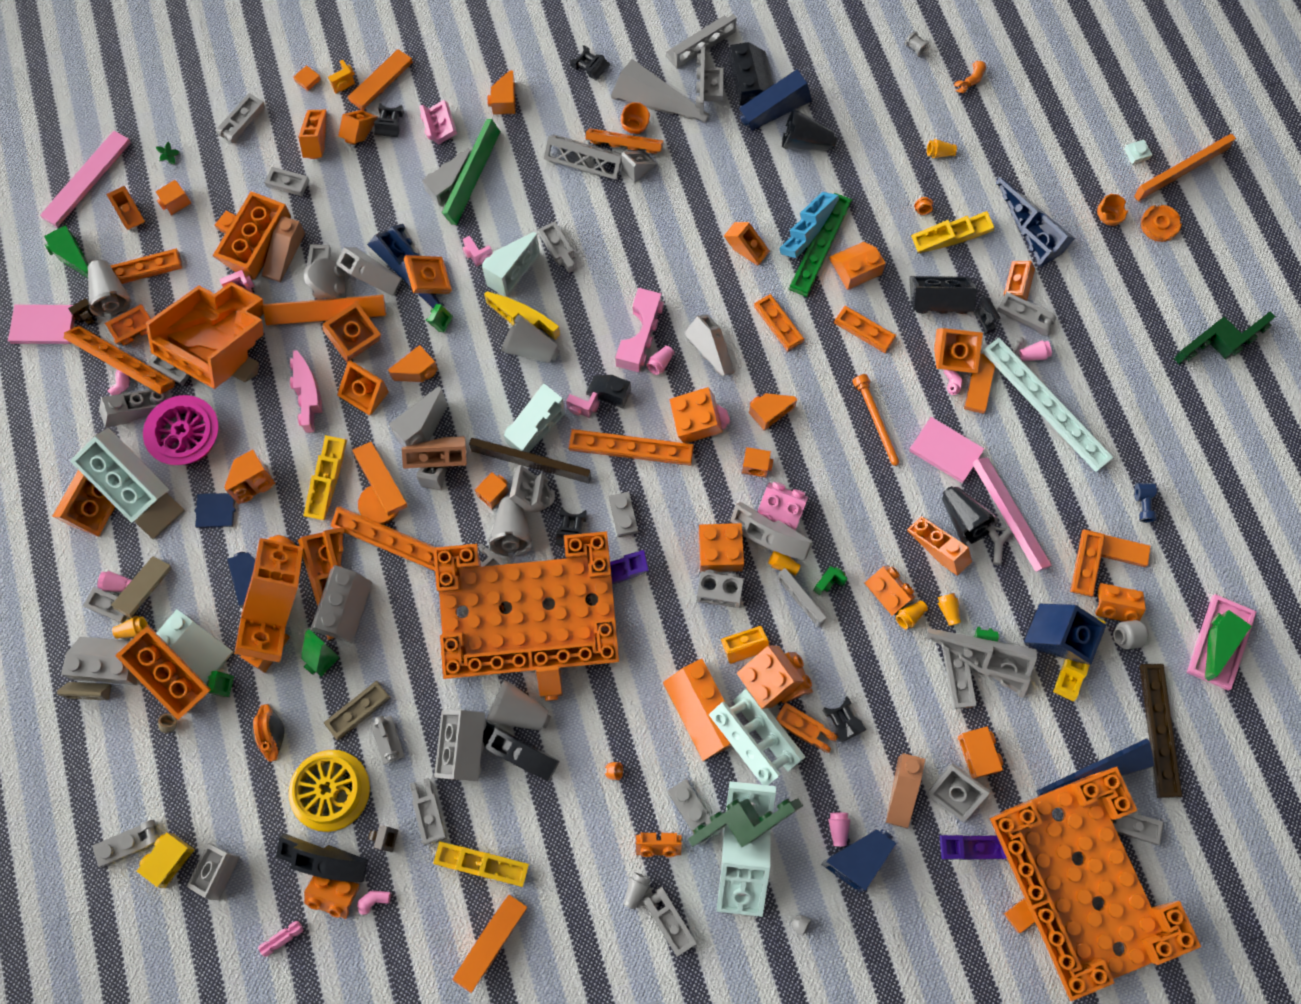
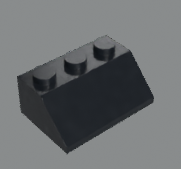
M749 42L730 45L729 62L741 106L774 84L764 50Z
M910 276V301L913 310L917 313L925 314L928 311H936L939 314H946L948 311H956L958 314H967L968 312H974L977 288L970 277Z

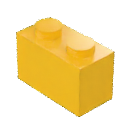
M168 832L156 840L155 848L150 854L142 858L139 863L140 867L136 871L157 888H166L195 850L178 836Z

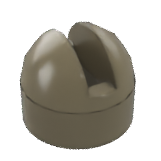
M163 714L159 717L158 727L161 732L171 733L175 730L177 719L172 714Z

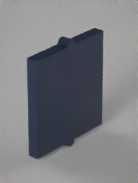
M228 493L197 494V507L194 509L196 513L195 527H233L234 512H236L234 508L235 500Z

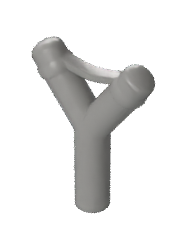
M991 525L987 530L990 531L989 535L994 542L993 564L1001 565L1003 544L1013 535V532L1009 526L1008 528H999ZM996 530L1004 532L999 536Z

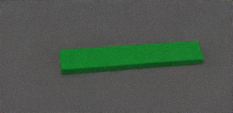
M486 119L442 211V214L451 225H457L501 132L492 119Z
M835 192L834 194L838 195L839 199L823 227L811 241L789 287L790 291L805 297L809 295L852 202V199Z

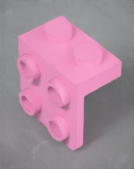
M769 482L757 512L772 522L779 520L796 530L808 497L800 490L793 489L791 491L779 482Z

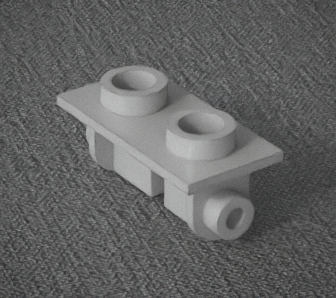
M392 715L385 718L383 716L375 718V722L370 724L383 765L405 757Z

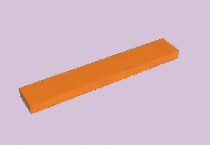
M1233 134L1225 136L1140 185L1135 193V199L1137 201L1144 199L1227 151L1236 140Z
M384 295L263 305L266 325L327 321L355 302L360 305L368 317L386 316L387 314Z
M80 326L64 332L63 338L159 394L175 386V381Z
M571 429L568 449L569 451L691 466L694 444Z
M340 506L336 508L330 527H344V533L435 571L433 551L435 546Z

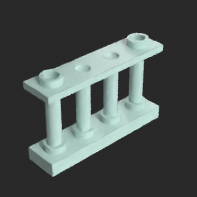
M747 688L733 700L734 706L729 708L723 701L709 714L762 785H769L781 775L778 771L780 767L784 766L788 772L805 758L804 754L769 709H761ZM740 712H742L746 719L749 721V723H747L744 726L735 716ZM756 730L763 741L757 744L749 733ZM770 748L777 759L771 762L763 752L764 750Z

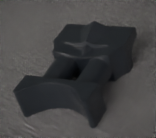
M583 45L582 54L578 58L570 60L572 68L577 70L580 67L586 70L589 77L596 81L610 66V63L603 55L596 54L595 56L591 54L590 49Z
M379 103L378 111L380 117L374 122V135L398 137L400 131L398 119L403 117V106L387 108Z
M981 297L979 301L980 308L975 310L974 315L980 319L984 333L987 334L995 330L994 322L1000 320L1001 317L990 298Z
M561 507L560 519H562V522L556 533V545L565 546L564 535L582 534V524L586 522L587 510L579 514H570ZM570 520H574L573 528H569Z
M848 696L844 698V702L839 708L829 709L824 707L822 710L826 717L830 716L836 727V735L842 743L866 731L862 721L855 717L849 706L852 703ZM840 710L842 711L847 720L844 723L838 714V711Z

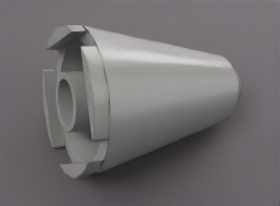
M101 259L93 260L88 265L90 311L99 317H105L104 314L111 313V316L124 313L130 308L131 298L107 261Z
M518 314L514 320L516 323L510 328L501 351L550 363L551 360L555 361L560 352L557 349L558 344Z
M509 495L500 501L489 545L491 551L496 554L508 556V553H515V556H519L531 550L532 540L523 508L509 499Z
M503 680L489 711L487 721L540 731L542 727L547 728L551 716L548 715V709L509 681Z

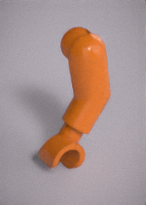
M975 61L973 63L974 71L972 75L966 78L965 81L959 80L954 84L956 87L961 86L956 92L964 93L968 87L981 81L986 70L985 62Z

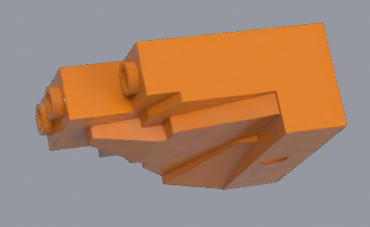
M230 282L215 294L198 285L146 322L151 353L211 388L216 389L230 378L248 359L247 351L255 345L256 340L264 335L262 319L259 318L264 314L263 299L233 282Z

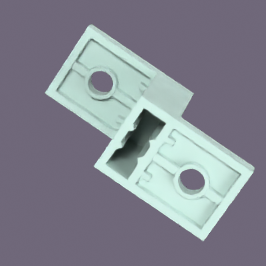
M730 781L727 805L736 799L740 802L749 799L750 802L755 803L753 807L760 817L769 811L773 813L776 786ZM726 825L723 828L721 876L716 912L763 916L770 872L771 829L752 843L741 847L729 826ZM743 893V894H746V895H745V896H740V895H737V894Z

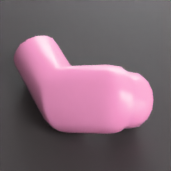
M117 370L116 384L107 391L111 395L121 394L129 388L130 376Z
M944 370L943 373L949 379L948 392L951 395H957L961 391L962 378L956 371Z
M369 891L359 899L357 903L358 912L366 915L375 903L389 904L391 892Z

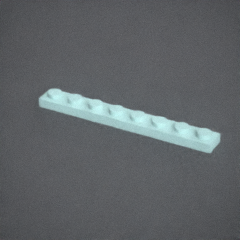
M997 338L983 350L982 353L1095 472L1113 458L1000 338Z

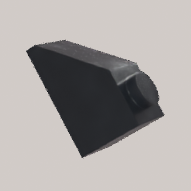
M597 375L593 377L586 395L591 396L595 392L599 400L623 409L631 393V382L614 375Z

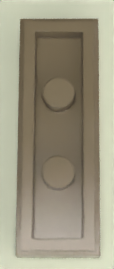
M152 556L111 604L112 608L131 618L172 569L171 565Z
M376 680L327 719L324 724L335 739L340 740L390 700L391 697Z

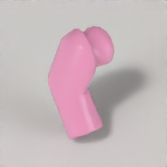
M717 405L722 429H725L727 424L730 423V418L727 410Z

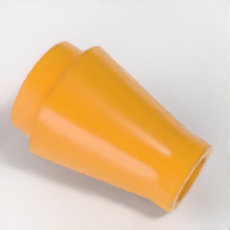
M938 139L930 140L927 145V155L931 156V158L955 156L957 153L956 144H950Z
M773 551L768 560V564L772 565L771 568L780 571L786 568L794 576L801 567L790 556Z
M955 593L938 597L939 603L937 604L945 616L948 625L961 623L958 597L956 598Z
M919 600L917 603L899 610L895 617L896 621L903 629L913 628L922 615L928 611V607L923 601Z
M135 616L118 626H114L112 633L116 639L135 637L148 623L144 617Z

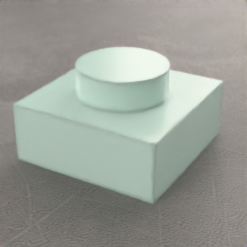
M1145 140L1127 144L1124 149L1132 165L1149 160L1152 156Z

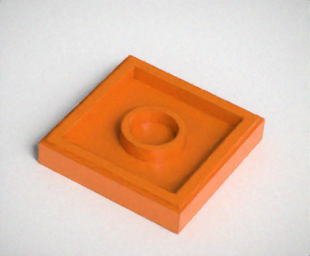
M405 256L404 262L413 293L450 294L452 289L442 257Z

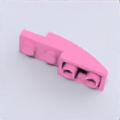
M295 350L293 351V358L290 359V367L293 371V377H290V386L298 395L299 407H301V414H298L299 426H302L306 433L314 432V413H323L321 395L312 371L301 354Z

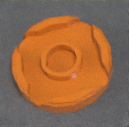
M1167 205L1151 206L1144 212L1141 218L1143 233L1148 238L1159 242L1172 240L1179 233L1182 223L1180 224L1179 214Z
M372 486L367 487L359 497L358 510L361 516L385 525L399 513L398 511L388 516Z

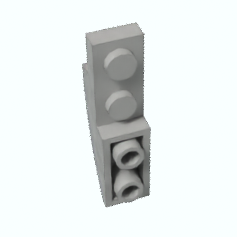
M742 502L735 505L730 522L742 523V535L781 554L801 560L807 558L813 541L779 520L772 522Z

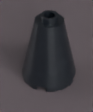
M792 110L786 123V133H783L782 147L785 149L829 151L830 148H834L837 137L834 131L803 113Z
M951 486L943 492V504L963 544L967 545L966 542L968 541L970 544L981 540L990 533L987 528L992 524L994 526L997 525V517L961 488Z

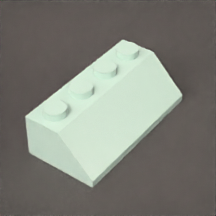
M109 428L93 437L70 460L131 523L169 491L163 482Z

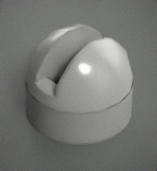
M797 915L792 921L793 930L799 935L804 936L811 923V919L803 915Z

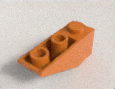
M921 516L907 529L942 566L958 576L972 563L968 546Z

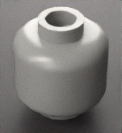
M1133 620L1120 622L1116 626L1113 636L1115 642L1121 648L1127 650L1142 648L1146 645L1149 632L1141 621Z

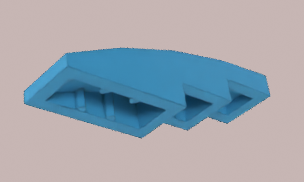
M822 192L800 212L801 220L789 230L791 237L779 248L781 255L797 258L805 250L830 216L839 199L838 195Z

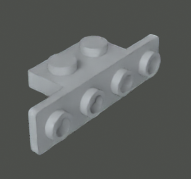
M701 46V54H697V65H701V67H697V79H700V81L696 83V93H700V96H696V108L700 107V115H704V101H723V68H705V46Z

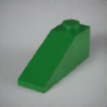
M66 225L44 236L47 242L45 247L50 255H55L61 262L88 278L89 264L74 235Z
M1230 610L1223 614L1218 613L1211 621L1213 626L1208 636L1205 679L1208 681L1218 677L1252 627Z
M308 629L305 632L301 659L306 663L303 667L312 675L317 673L322 677L340 657Z

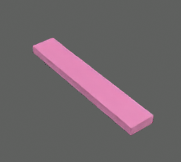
M113 131L40 214L42 219L58 228L130 145V140Z
M980 458L972 462L1034 570L1037 572L1052 566L989 458Z

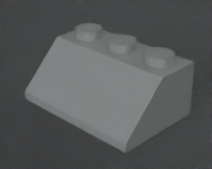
M335 565L330 570L310 630L353 643L372 582L357 572Z
M79 637L66 653L61 675L71 680L136 685L137 678L115 656L130 641Z
M442 710L434 778L478 781L481 774V753L484 749L482 740L483 731L486 728L485 713L466 710Z

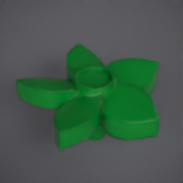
M169 141L165 144L164 148L161 146L156 147L157 151L161 153L159 162L167 159L170 164H175V156L179 154V151L176 149L171 150Z

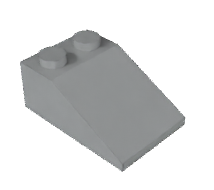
M438 386L389 423L396 439L403 447L430 441L448 406L442 389Z

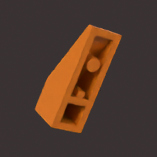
M326 109L307 110L298 136L303 158L318 159L323 156L326 136Z

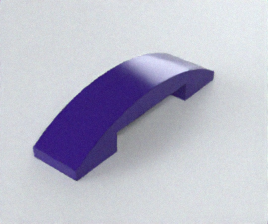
M644 550L623 555L624 558L610 561L612 584L632 579L649 571Z
M997 835L939 836L941 858L943 860L1007 859Z

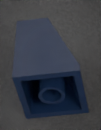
M1039 603L1024 642L1039 652L1091 665L1106 624L1077 605Z
M876 829L827 858L821 865L857 892H863L867 890L896 843L892 840L893 836L887 831Z

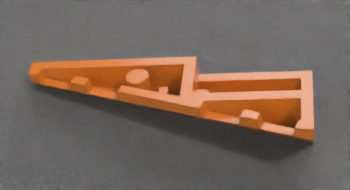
M344 527L325 530L322 533L307 535L298 539L299 546L303 547L302 556L317 606L323 594L330 570L335 565L341 567ZM327 636V640L334 639L333 637Z

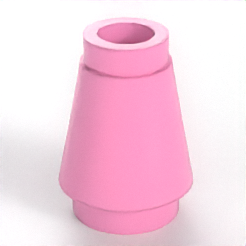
M1043 340L1019 351L1022 362L1047 360V357L1052 356L1049 341L1044 342Z
M665 346L648 358L646 364L648 370L655 375L663 373L674 355L673 349Z
M111 571L101 572L97 587L105 592H122L132 580Z
M830 813L828 822L833 846H847L851 820L848 818V813Z

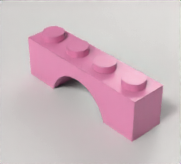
M638 288L633 302V314L641 321L643 326L640 332L633 338L621 340L615 357L616 367L639 372L641 366H645L647 360L645 352L647 348L650 349L653 341L651 333L652 330L656 331L658 319L656 318L658 313H662L664 302L661 301V293Z

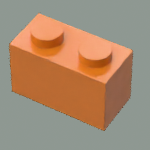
M988 726L957 736L969 773L973 779L995 774L1003 770L1002 757L1000 753L996 752L994 746L996 740L993 732L989 731Z

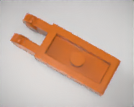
M786 702L776 718L784 729L826 753H829L831 748L817 739L819 733L831 741H836L838 738L836 734L826 729L823 724Z

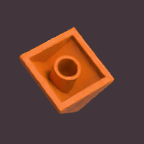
M350 360L347 363L337 396L370 416L389 391L382 379Z

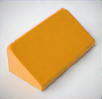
M762 626L721 639L730 664L756 656L769 646L768 638Z

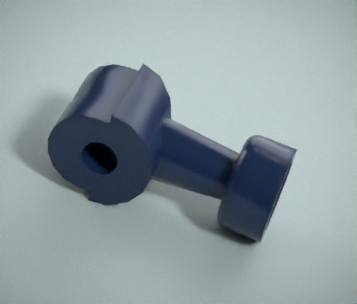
M1136 483L1134 497L1136 501H1141L1143 510L1139 513V521L1143 523L1157 521V513L1152 510V498L1157 493L1155 483Z

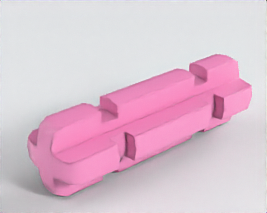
M294 921L288 926V929L284 928L271 937L269 942L265 941L258 947L260 953L264 957L269 956L274 952V949H279L292 940L293 936L295 937L302 933V925L298 921Z

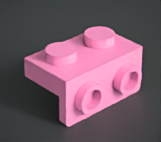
M443 100L429 109L424 105L420 106V117L425 124V134L429 140H433L439 145L457 134L448 102Z

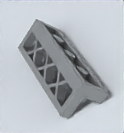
M734 14L728 18L725 15L666 51V57L676 69L697 57V54H701V46H705L706 51L735 33L737 17Z
M555 134L548 136L544 159L615 180L618 178L620 164L622 163L621 153ZM551 146L558 147L562 155L557 158L550 156ZM574 151L580 160L575 163L571 162L567 154ZM589 156L594 157L598 163L594 168L589 167L585 161ZM608 161L616 163L614 173L607 172L603 164Z

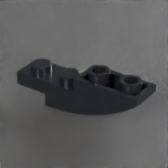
M486 720V728L483 731L482 740L485 749L546 781L551 780L560 762L559 760Z
M286 833L279 836L276 857L290 862L291 869L337 881L363 882L365 880L367 859L331 845L322 848Z

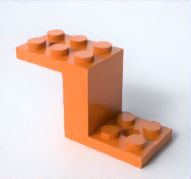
M264 538L259 539L254 570L241 613L234 654L280 662L285 628L298 589L303 547Z

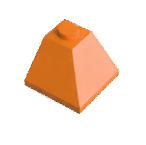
M948 328L936 329L934 353L937 369L978 373L983 332Z

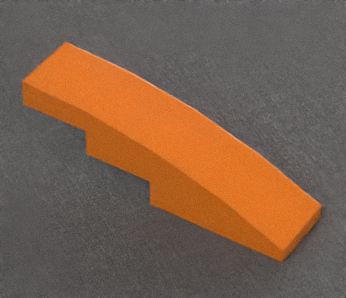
M508 894L452 980L472 994L512 934L513 929L526 912L527 906Z

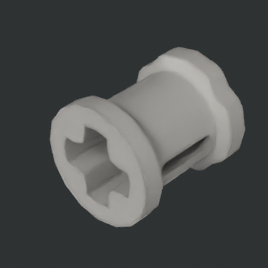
M913 31L906 38L904 45L910 46L917 56H921L927 50L929 42L919 37L917 31Z

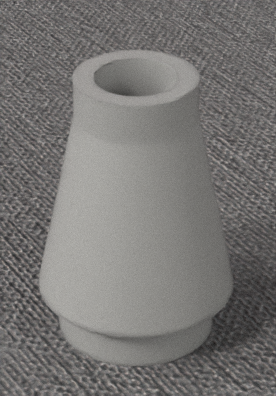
M634 872L633 876L629 877L623 904L636 910L637 905L650 888L649 883L651 879Z

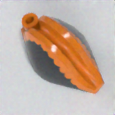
M264 704L260 706L253 720L251 737L264 757L269 762L277 760L285 730L282 721L271 706Z

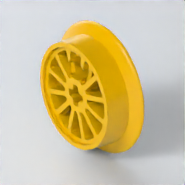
M324 750L309 756L298 766L290 782L289 802L294 815L306 827L320 832H332L347 827L361 815L368 802L370 782L367 771L356 757L341 750ZM330 763L326 777L323 766ZM335 765H342V769L332 778ZM317 767L321 777L320 780L312 773ZM348 771L351 777L337 783L342 775ZM308 775L316 781L315 785L305 783ZM352 783V791L344 787V785ZM325 786L332 789L330 793L323 790ZM303 787L315 789L314 791L308 792L306 794L302 793ZM345 791L348 795L347 800L344 803H339L337 796L340 792ZM316 795V797L306 806L304 803V799ZM320 800L317 814L314 815L311 809ZM327 801L330 815L322 816ZM333 804L335 806L341 807L342 809L339 812L335 813Z

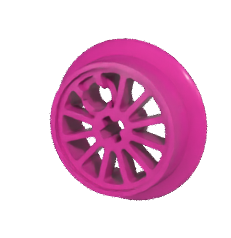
M181 395L169 398L158 404L145 421L143 428L145 447L155 459L165 464L184 465L197 462L204 458L215 444L218 435V419L213 408L198 397ZM187 413L185 421H183L181 414ZM193 414H197V416L191 422ZM176 416L178 421L172 423L170 420ZM169 424L172 426L171 430L164 429L165 425ZM162 435H169L166 438L161 439ZM197 438L202 440L200 442H197L194 439ZM174 443H179V446L176 449L172 448V445ZM191 443H194L196 446L192 448Z

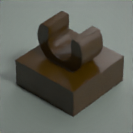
M86 298L68 308L79 323L85 321L89 326L95 322L92 317L94 314L90 311L89 301Z
M379 825L378 832L370 830L368 840L375 841L373 848L393 853L399 830Z

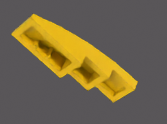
M985 211L971 218L967 215L950 223L949 220L915 233L911 237L917 252L923 253L971 240L995 230L988 212Z
M491 292L484 294L486 303L512 325H515L516 322L514 320L519 314L536 328L542 329L552 339L556 340L560 336L557 324L529 306Z
M325 435L322 453L318 455L315 474L311 475L303 516L325 520L338 481L347 439Z
M1065 659L1053 692L1074 702L1078 697L1082 681L1086 677L1090 665Z
M439 841L433 861L434 865L520 887L524 885L529 864L441 841Z

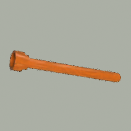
M867 374L859 375L852 382L855 389H858L864 397L891 464L897 466L899 459L870 393L869 377Z

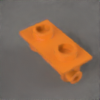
M641 832L640 835H636V855L643 857H652L653 855L675 857L676 855H681V835H677V833H661V840H656V833Z

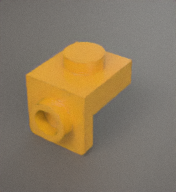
M343 59L339 61L342 70L328 76L335 94L355 84L353 79L355 73L351 65H346Z

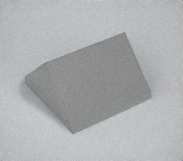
M951 763L945 767L927 795L962 822H965L989 795L990 791L955 764Z
M208 843L186 887L206 899L219 901L240 856Z

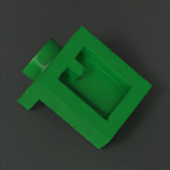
M830 566L813 591L820 596L823 591L828 592L835 582L843 587L848 578L845 577V573L841 569Z

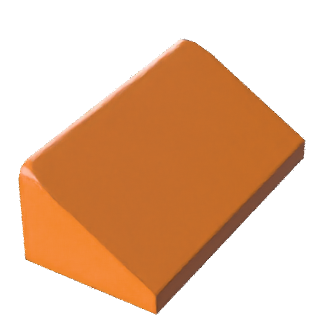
M1012 261L1004 296L1006 292H1009L1025 301L1028 300L1035 272L1032 261Z

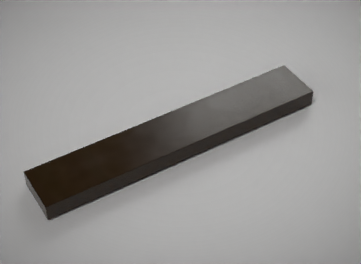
M473 437L469 442L471 452L588 484L591 480L590 469Z
M1141 664L1139 668L1148 735L1154 762L1153 772L1157 798H1181L1182 791L1164 664Z

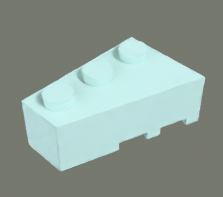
M543 384L513 424L505 430V442L513 449L529 453L565 415L563 398Z

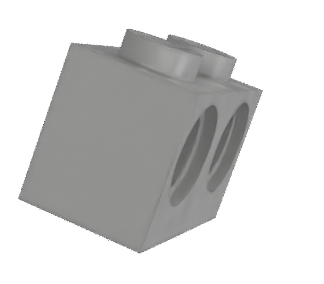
M714 570L701 571L696 601L739 608L744 578H739V575L733 573L721 575ZM711 582L715 585V588L707 590L704 584ZM733 586L737 591L730 594L726 592L725 588Z

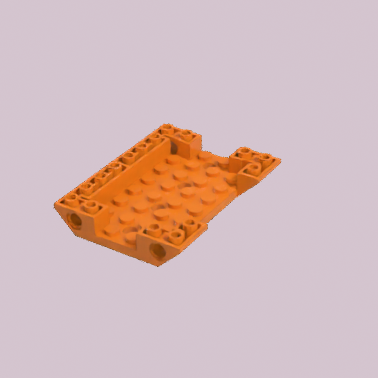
M607 531L564 535L566 559L481 567L477 544L433 548L436 591L439 592L442 626L440 645L443 679L536 670V667L556 665L563 668L619 662ZM587 595H597V604L594 606L588 605L586 603ZM546 598L554 599L555 606L553 609H544L543 601ZM503 602L511 603L512 610L510 613H501L500 605ZM460 606L468 608L469 613L467 617H458L457 610Z
M1117 767L1087 776L1006 809L989 818L1070 1001L1114 984L1113 979L1148 964L1160 965L1201 947L1180 901L1151 907L1111 821V819H1119L1138 811ZM1055 808H1060L1063 811L1064 816L1061 821H1056L1052 817V812ZM1075 852H1080L1083 855V862L1080 865H1075L1072 861V856ZM1097 896L1101 897L1104 902L1100 910H1096L1092 905L1093 899ZM1116 942H1121L1124 945V952L1121 955H1116L1113 951V946Z

